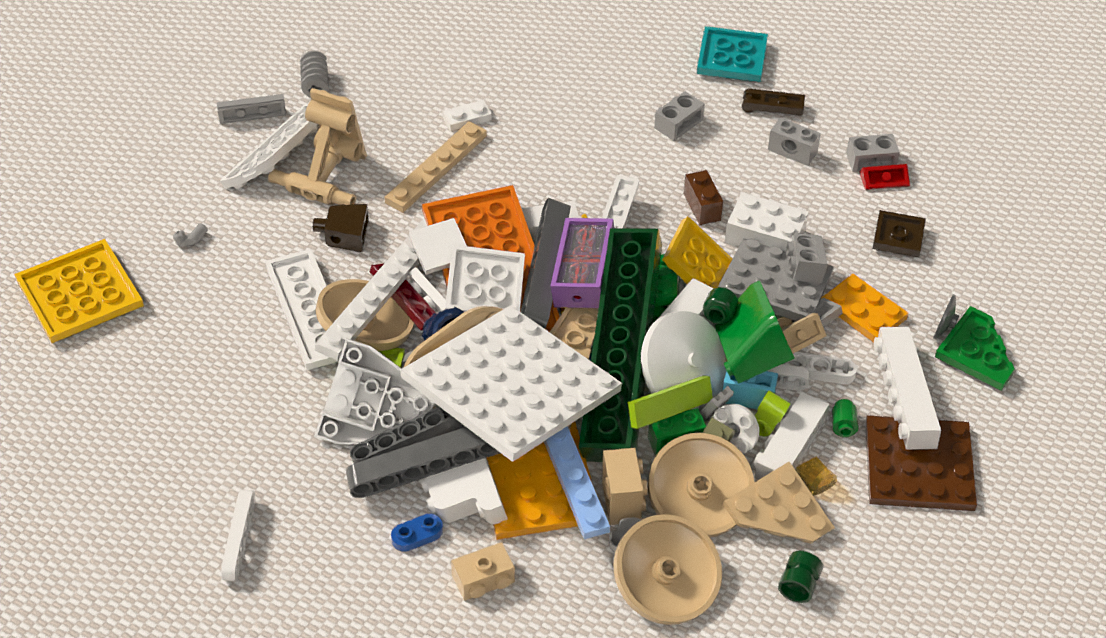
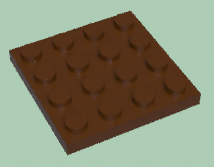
M867 415L865 427L869 504L975 511L977 500L969 422L938 420L941 433L937 449L906 450L904 440L899 438V423L894 420V417Z

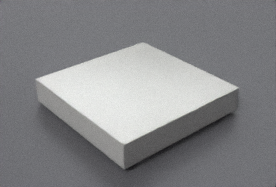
M454 218L409 232L410 240L426 275L450 267L452 245L467 246Z

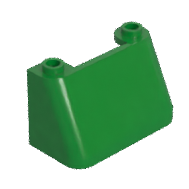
M760 280L750 284L738 298V307L732 320L725 324H715L716 332L719 335L727 358L724 366L729 377L734 375L738 384L795 359Z

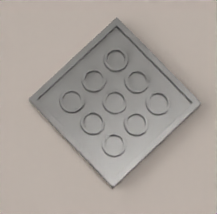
M743 238L718 287L731 290L739 298L750 284L760 280L775 314L798 321L815 313L831 278L834 266L827 264L822 284L794 281L792 271L788 268L790 257L786 256V252L776 246L769 247L760 244L755 239L747 240Z

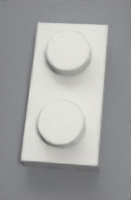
M484 100L442 111L443 119L450 131L461 129L469 121L474 124H480L492 120V113Z

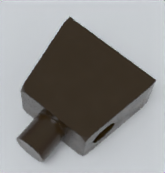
M368 204L330 206L327 219H313V232H324L326 245L330 247L363 252L369 223Z

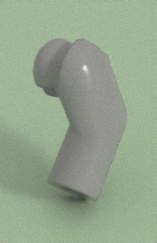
M199 223L189 234L185 235L183 230L175 232L173 239L176 241L175 244L180 247L195 245L207 233L208 228L204 224Z

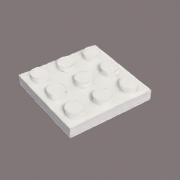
M452 245L445 310L455 306L466 312L480 306H493L505 309L511 305L520 311L525 254Z

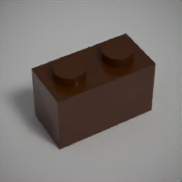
M703 170L685 174L683 194L699 226L721 221L723 199L708 171Z

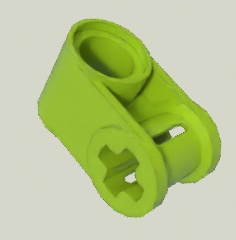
M770 390L766 393L755 414L759 425V436L767 437L772 433L791 405L790 402Z

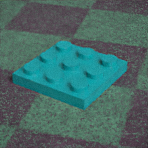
M705 26L696 74L761 82L768 34Z

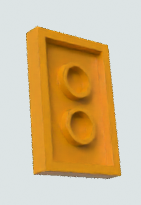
M851 274L822 297L841 305L842 314L839 318L873 343L875 337H878L880 327H898L908 317L907 311L855 274Z

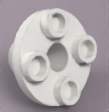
M728 404L714 412L712 416L714 419L736 431L730 443L736 446L742 454L754 448L759 438V425L749 409L739 404Z

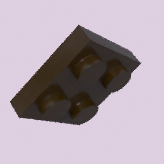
M880 210L872 249L919 258L926 218Z

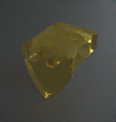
M817 456L797 466L795 469L813 496L830 489L837 482V476Z

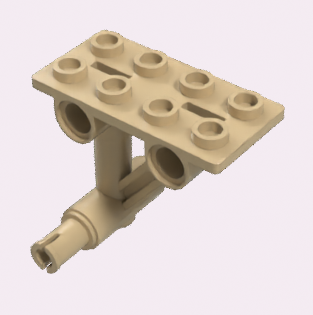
M312 88L310 91L311 101L306 108L305 119L319 124L320 128L314 138L315 152L309 176L296 172L288 174L274 169L269 173L268 180L270 183L284 186L289 192L304 196L312 201L316 200L328 205H333L334 203L338 205L355 204L356 195L340 191L336 185L326 182L336 164H339L343 158L357 162L359 159L365 160L367 157L353 102L347 97H339L325 90Z

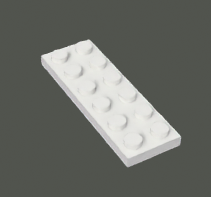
M308 249L265 261L267 272L306 370L339 362V359L335 360L315 351L316 342L326 332L317 319L316 303L320 292L327 285L312 250Z

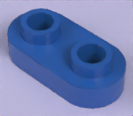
M425 514L395 526L391 532L393 547L398 551L407 552L438 540L443 533L442 520L435 514Z

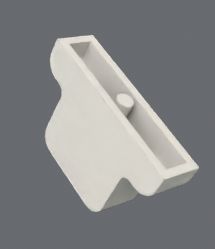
M487 458L420 479L425 493L429 492L431 496L427 498L431 513L437 512L440 519L445 523H451L478 512L481 518L485 517V520L490 524L501 523L500 521L508 520Z

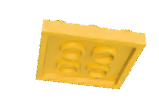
M687 216L681 221L662 260L668 268L683 279L685 284L688 285L694 278L712 288H717L733 258Z

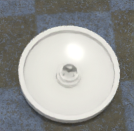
M689 311L668 313L657 319L646 333L641 351L642 372L650 392L655 393L703 375L710 376L713 398L721 392L726 375V368L724 366L726 356L719 335L714 327L702 316ZM708 403L697 406L695 408H698L699 411H701Z

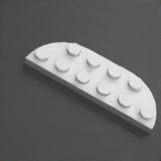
M304 104L220 180L224 188L234 187L238 189L258 175L270 173L275 169L274 165L277 162L287 158L289 152L293 148L300 146L307 135L314 133L318 129L317 124L305 119V111L308 104Z

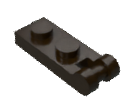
M751 88L744 90L742 110L746 113L756 110L803 116L804 94Z

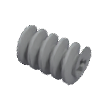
M316 50L304 53L300 59L301 90L310 98L312 88L329 91L327 57L322 52Z

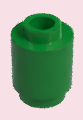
M848 399L838 400L832 408L833 432L841 437L853 436L859 429L857 407Z

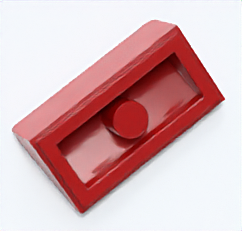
M907 164L863 167L860 170L865 190L910 186Z

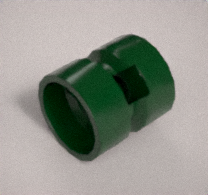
M793 551L778 583L779 592L791 601L797 603L809 602L814 594L816 581L819 580L824 565L822 561L810 552Z

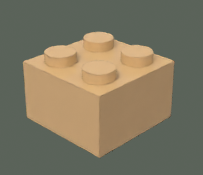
M635 448L603 451L602 487L609 525H617L623 518L635 517L641 519L642 511H646L645 496L647 495L646 479L641 480L640 474H643V463L641 458H637Z

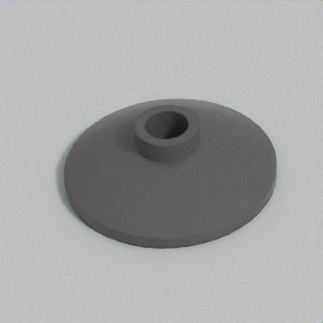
M955 294L952 295L933 336L935 340L948 327L954 329L960 315L955 314Z

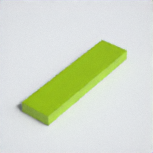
M703 375L628 402L631 427L638 429L708 403L713 399L710 376Z

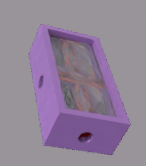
M565 218L551 281L554 307L599 308L610 228H614L613 219Z

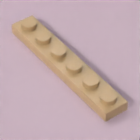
M470 121L467 122L384 197L385 204L404 213L487 137V130Z

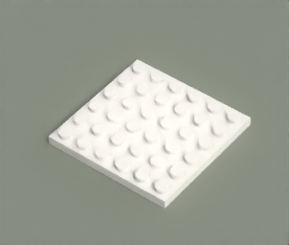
M511 305L402 368L400 374L403 380L512 462L620 392L622 383Z

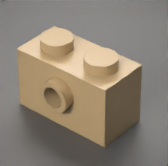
M502 542L451 560L452 577L464 601L471 598H479L487 592L504 589L510 584L515 583V567Z

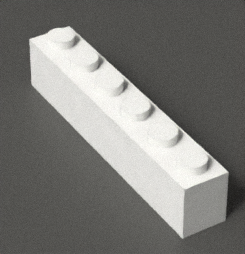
M880 327L878 337L874 339V350L879 353V368L884 370V385L888 386L889 402L894 405L893 416L894 420L899 423V438L904 440L906 450L937 449L941 428L910 328Z

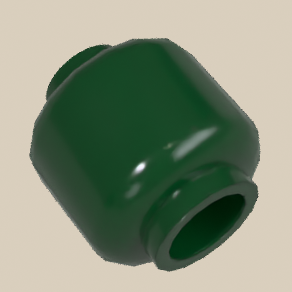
M714 288L708 293L703 304V313L713 323H728L732 320L738 307V298L735 293L727 288Z

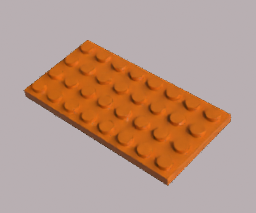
M510 185L422 204V212L427 226L454 218L468 247L525 254L520 303L521 312L535 245L514 186ZM450 267L441 270L446 286H448ZM553 301L549 320L545 328L548 332L552 330L560 317Z

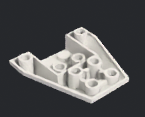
M346 338L337 371L314 437L339 445L358 444L432 410L434 402L400 377L402 368L372 346Z

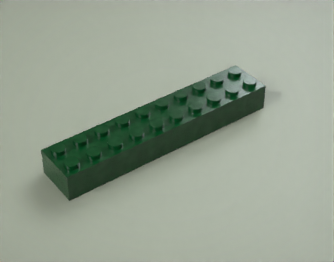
M610 228L591 362L620 381L622 387L620 392L583 415L579 450L582 457L586 459V462H603V451L635 448L637 453L640 428L631 427L628 402L644 397L645 379L642 372L641 351L645 335L653 324L662 253V241L659 229Z

